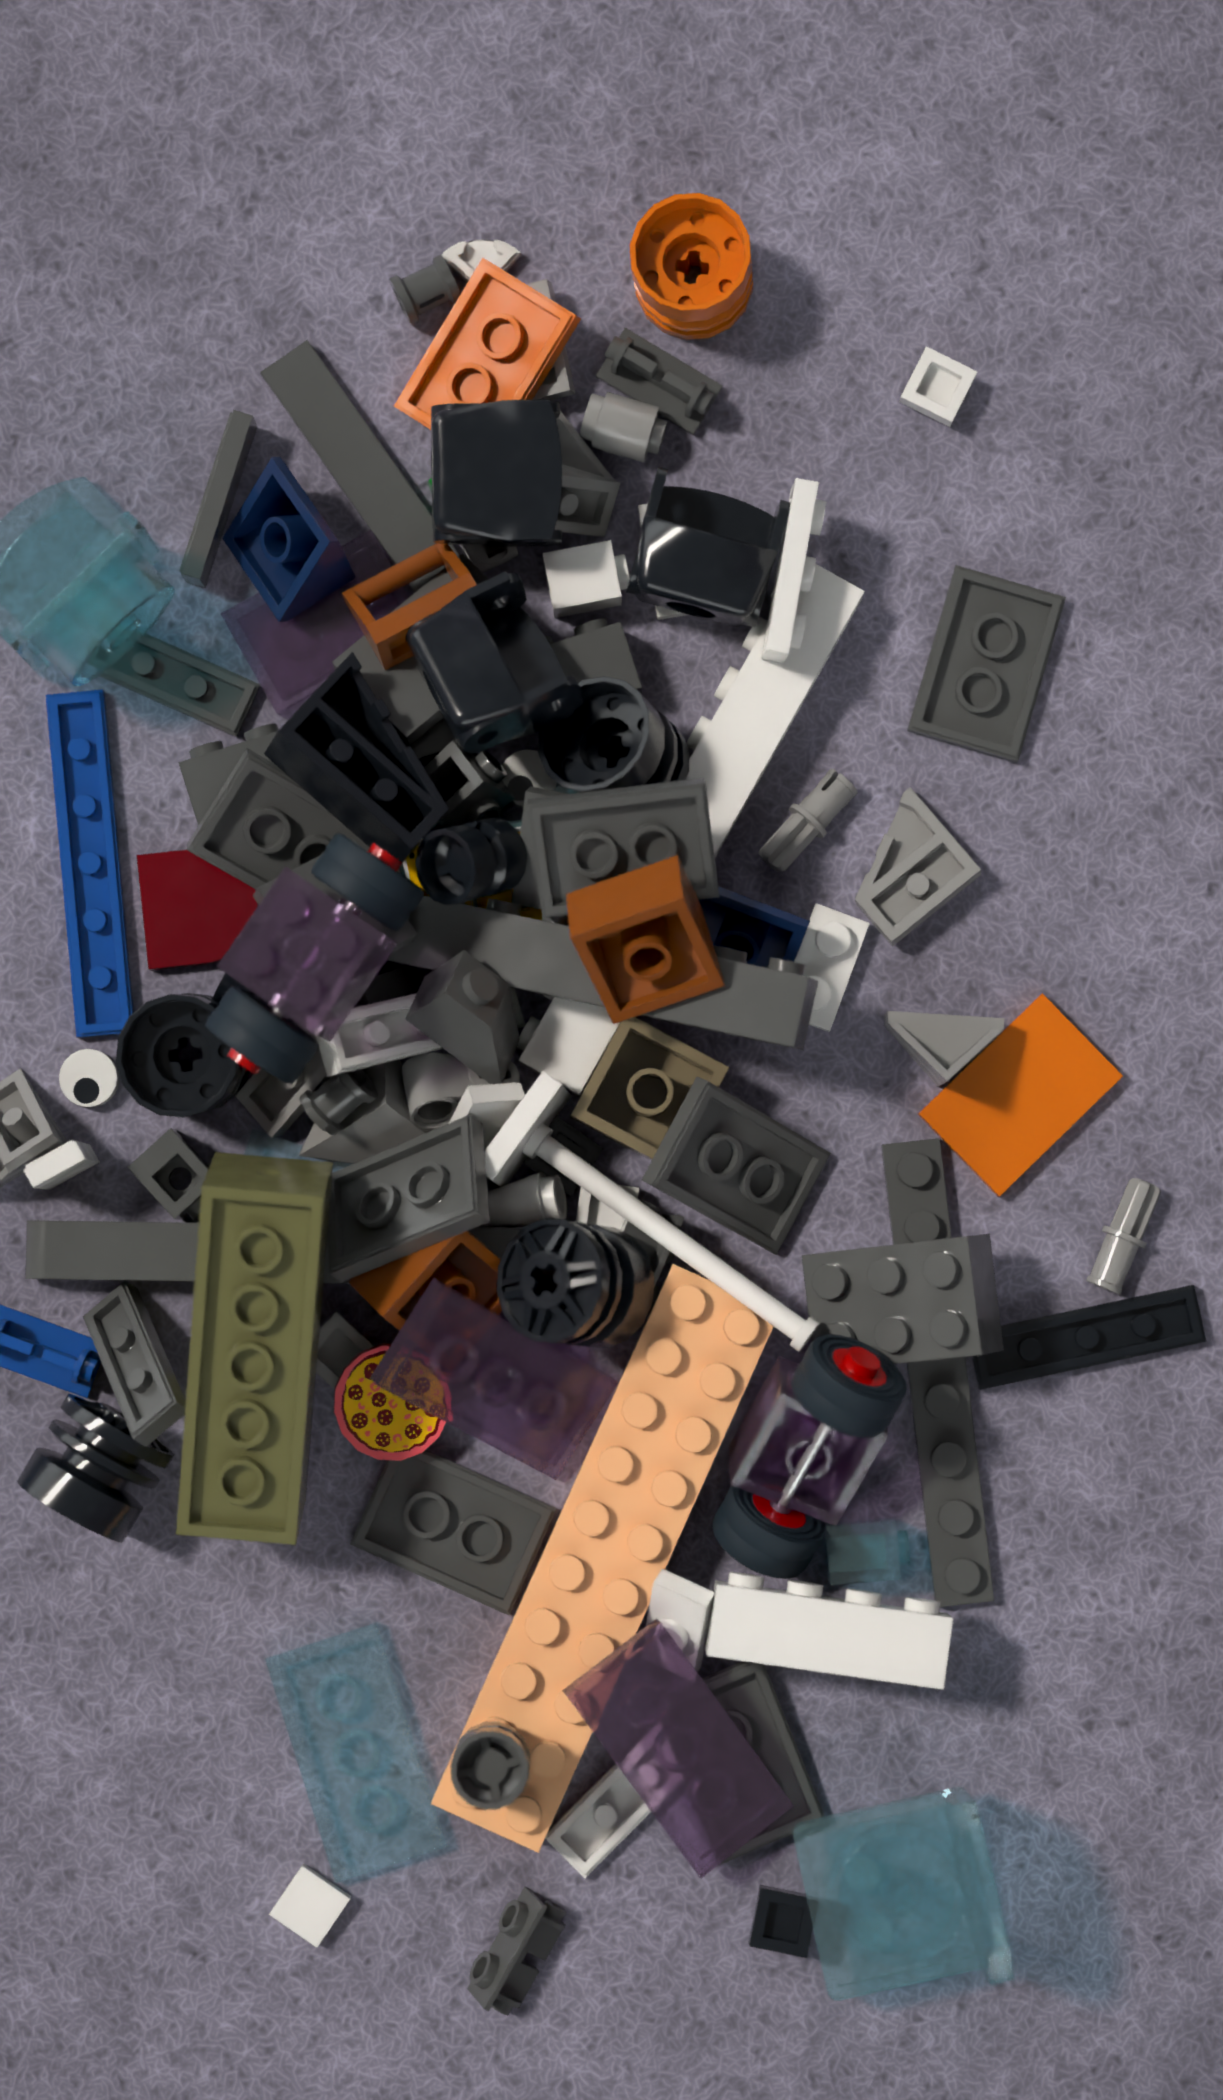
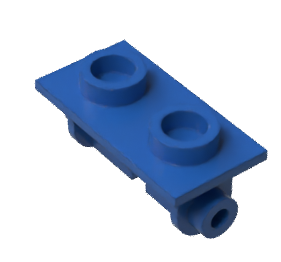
M0 1304V1367L88 1398L101 1364L92 1338Z

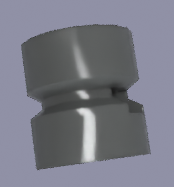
M482 1722L471 1727L459 1739L451 1761V1780L457 1793L468 1804L480 1809H500L513 1803L523 1792L529 1777L530 1751L524 1737L513 1727L501 1722Z

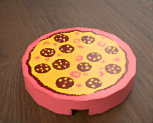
M382 1343L361 1351L344 1368L335 1385L334 1414L342 1435L357 1451L377 1460L402 1461L423 1453L440 1437L449 1417L450 1393L442 1371L426 1354L406 1344Z

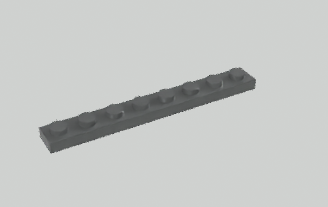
M940 1138L882 1144L881 1149L893 1245L951 1238ZM966 1357L908 1362L907 1371L934 1601L941 1602L940 1607L994 1601Z

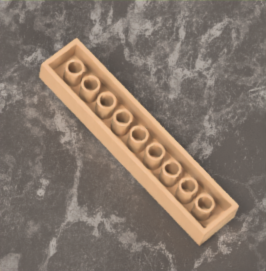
M675 1264L671 1265L654 1307L646 1320L459 1737L460 1739L471 1727L482 1722H501L513 1727L524 1737L530 1751L529 1777L523 1792L513 1803L500 1809H480L468 1804L457 1793L451 1780V1761L457 1747L456 1744L431 1801V1804L537 1853L540 1851L649 1607L653 1582L660 1571L666 1569L774 1327L712 1281Z

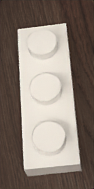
M796 478L790 491V510L782 536L761 659L784 663L789 655L790 648L800 650L806 615L796 613L800 591L810 593L816 565V558L808 557L806 553L810 534L820 536L826 508V501L816 499L819 482Z

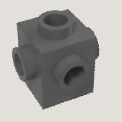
M452 740L424 767L449 808L438 823L443 828L463 825L482 819L500 818L502 810L515 799L514 795L502 781L507 776V772L497 759L486 750L479 754L468 753L457 742Z

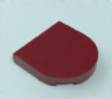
M188 850L137 855L147 961L150 971L217 963L229 958L238 951L259 914V905L253 897L256 889Z

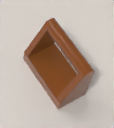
M436 543L342 592V596L386 671L414 656L405 638L408 630L416 622L437 612L465 590L477 584L448 544ZM442 566L445 567L453 580L378 620L374 619L366 607Z

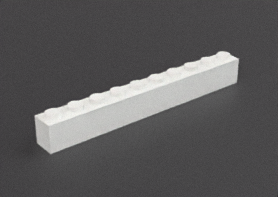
M817 564L815 565L810 593L804 591L799 593L796 613L806 615L800 650L790 648L789 655L784 663L761 659L768 621L759 616L756 627L751 628L742 647L751 651L739 671L730 666L714 694V697L722 700V703L713 719L709 720L702 716L686 743L688 748L694 750L689 759V772L686 780L705 778L715 857L864 595V590ZM543 995L552 1000L542 1020L540 1021L531 1016L520 1034L517 1048L523 1050V1053L519 1058V1063L538 1074L544 1071L561 1083L566 1090L580 1097L620 1022L613 1024L604 1007Z

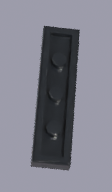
M1187 1285L1001 1325L1004 1350L971 1357L978 1389L982 1390L1207 1341L1195 1286Z

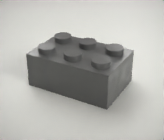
M990 1234L801 1255L808 1316L820 1323L811 1336L812 1342L817 1337L827 1334L850 1337L874 1348L893 1364L977 1356L1004 1350Z

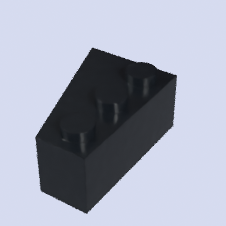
M352 651L277 731L264 755L369 848L375 843L403 863L420 845L422 839L432 832L449 808L411 746L406 748L389 720L391 713L382 699H376L360 673L362 666Z

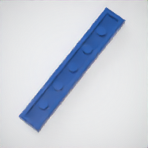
M101 689L49 694L45 696L76 1037L117 1035L121 1033L134 1010L105 691Z

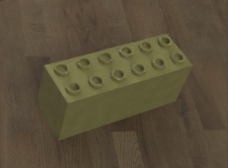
M215 1152L201 1191L176 1535L296 1545L307 1491L333 1162Z

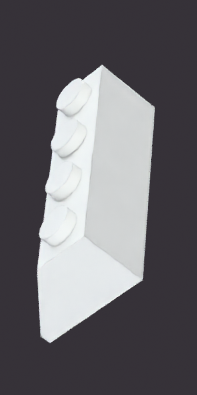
M729 1572L728 1582L715 1580L713 1589L715 1596L705 1644L707 1656L944 1690L953 1617L948 1613L939 1612L941 1602L905 1597L904 1607L881 1604V1593L858 1589H847L845 1599L822 1596L823 1585L788 1580L787 1590L763 1587V1576L739 1572Z

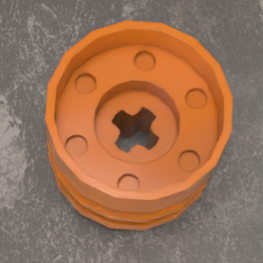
M701 193L675 194L654 204L637 222L630 242V261L636 298L646 318L662 332L685 340L711 338L731 328L746 311L753 292L750 237L740 216L720 199ZM690 267H701L702 274L697 276L696 283H686L684 275L689 274Z

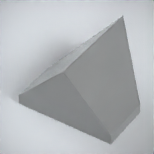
M560 410L559 418H556L562 455V489L555 530H562L564 533L605 537L620 482L613 479Z
M887 1011L884 1014V1027L937 1086H940L951 1079L1004 1030L1005 1018Z
M400 1059L363 1068L362 1070L376 1087L378 1098L370 1104L363 1102L341 1122L343 1125L342 1130L334 1136L323 1131L314 1123L298 1156L354 1164L432 1131L414 1126L410 1120L402 1078L403 1065Z
M21 1068L0 1081L1 1188L23 1174V1169L26 1168L25 1165L68 1142Z

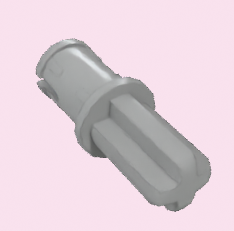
M830 769L799 805L793 803L789 807L792 815L760 849L759 856L776 872L785 871L815 837L820 839L825 837L827 834L825 828L839 811L858 794L854 785L841 773L838 775L836 770Z
M1131 1178L1128 1181L1110 1227L1104 1225L1102 1231L1107 1234L1090 1276L1088 1275L1086 1279L1087 1282L1113 1293L1121 1294V1288L1138 1248H1145L1147 1244L1142 1241V1238L1161 1195V1191L1157 1186L1137 1178Z

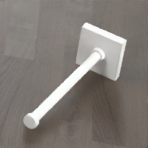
M542 1071L486 1148V1176L502 1187L511 1181L527 1157L533 1159L539 1156L792 1339L790 1346L800 1352L819 1326V1322L812 1317L804 1320L551 1137L553 1130L549 1128V1125L559 1115L572 1095L561 1083Z

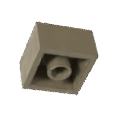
M633 1017L620 1022L576 1104L571 1118L652 1161L696 1077L698 1076L719 1087L729 1067L644 1021Z

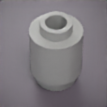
M607 392L605 397L592 393L583 418L580 436L582 439L592 441V448L644 463L648 452L659 454L668 421L658 419L659 406Z

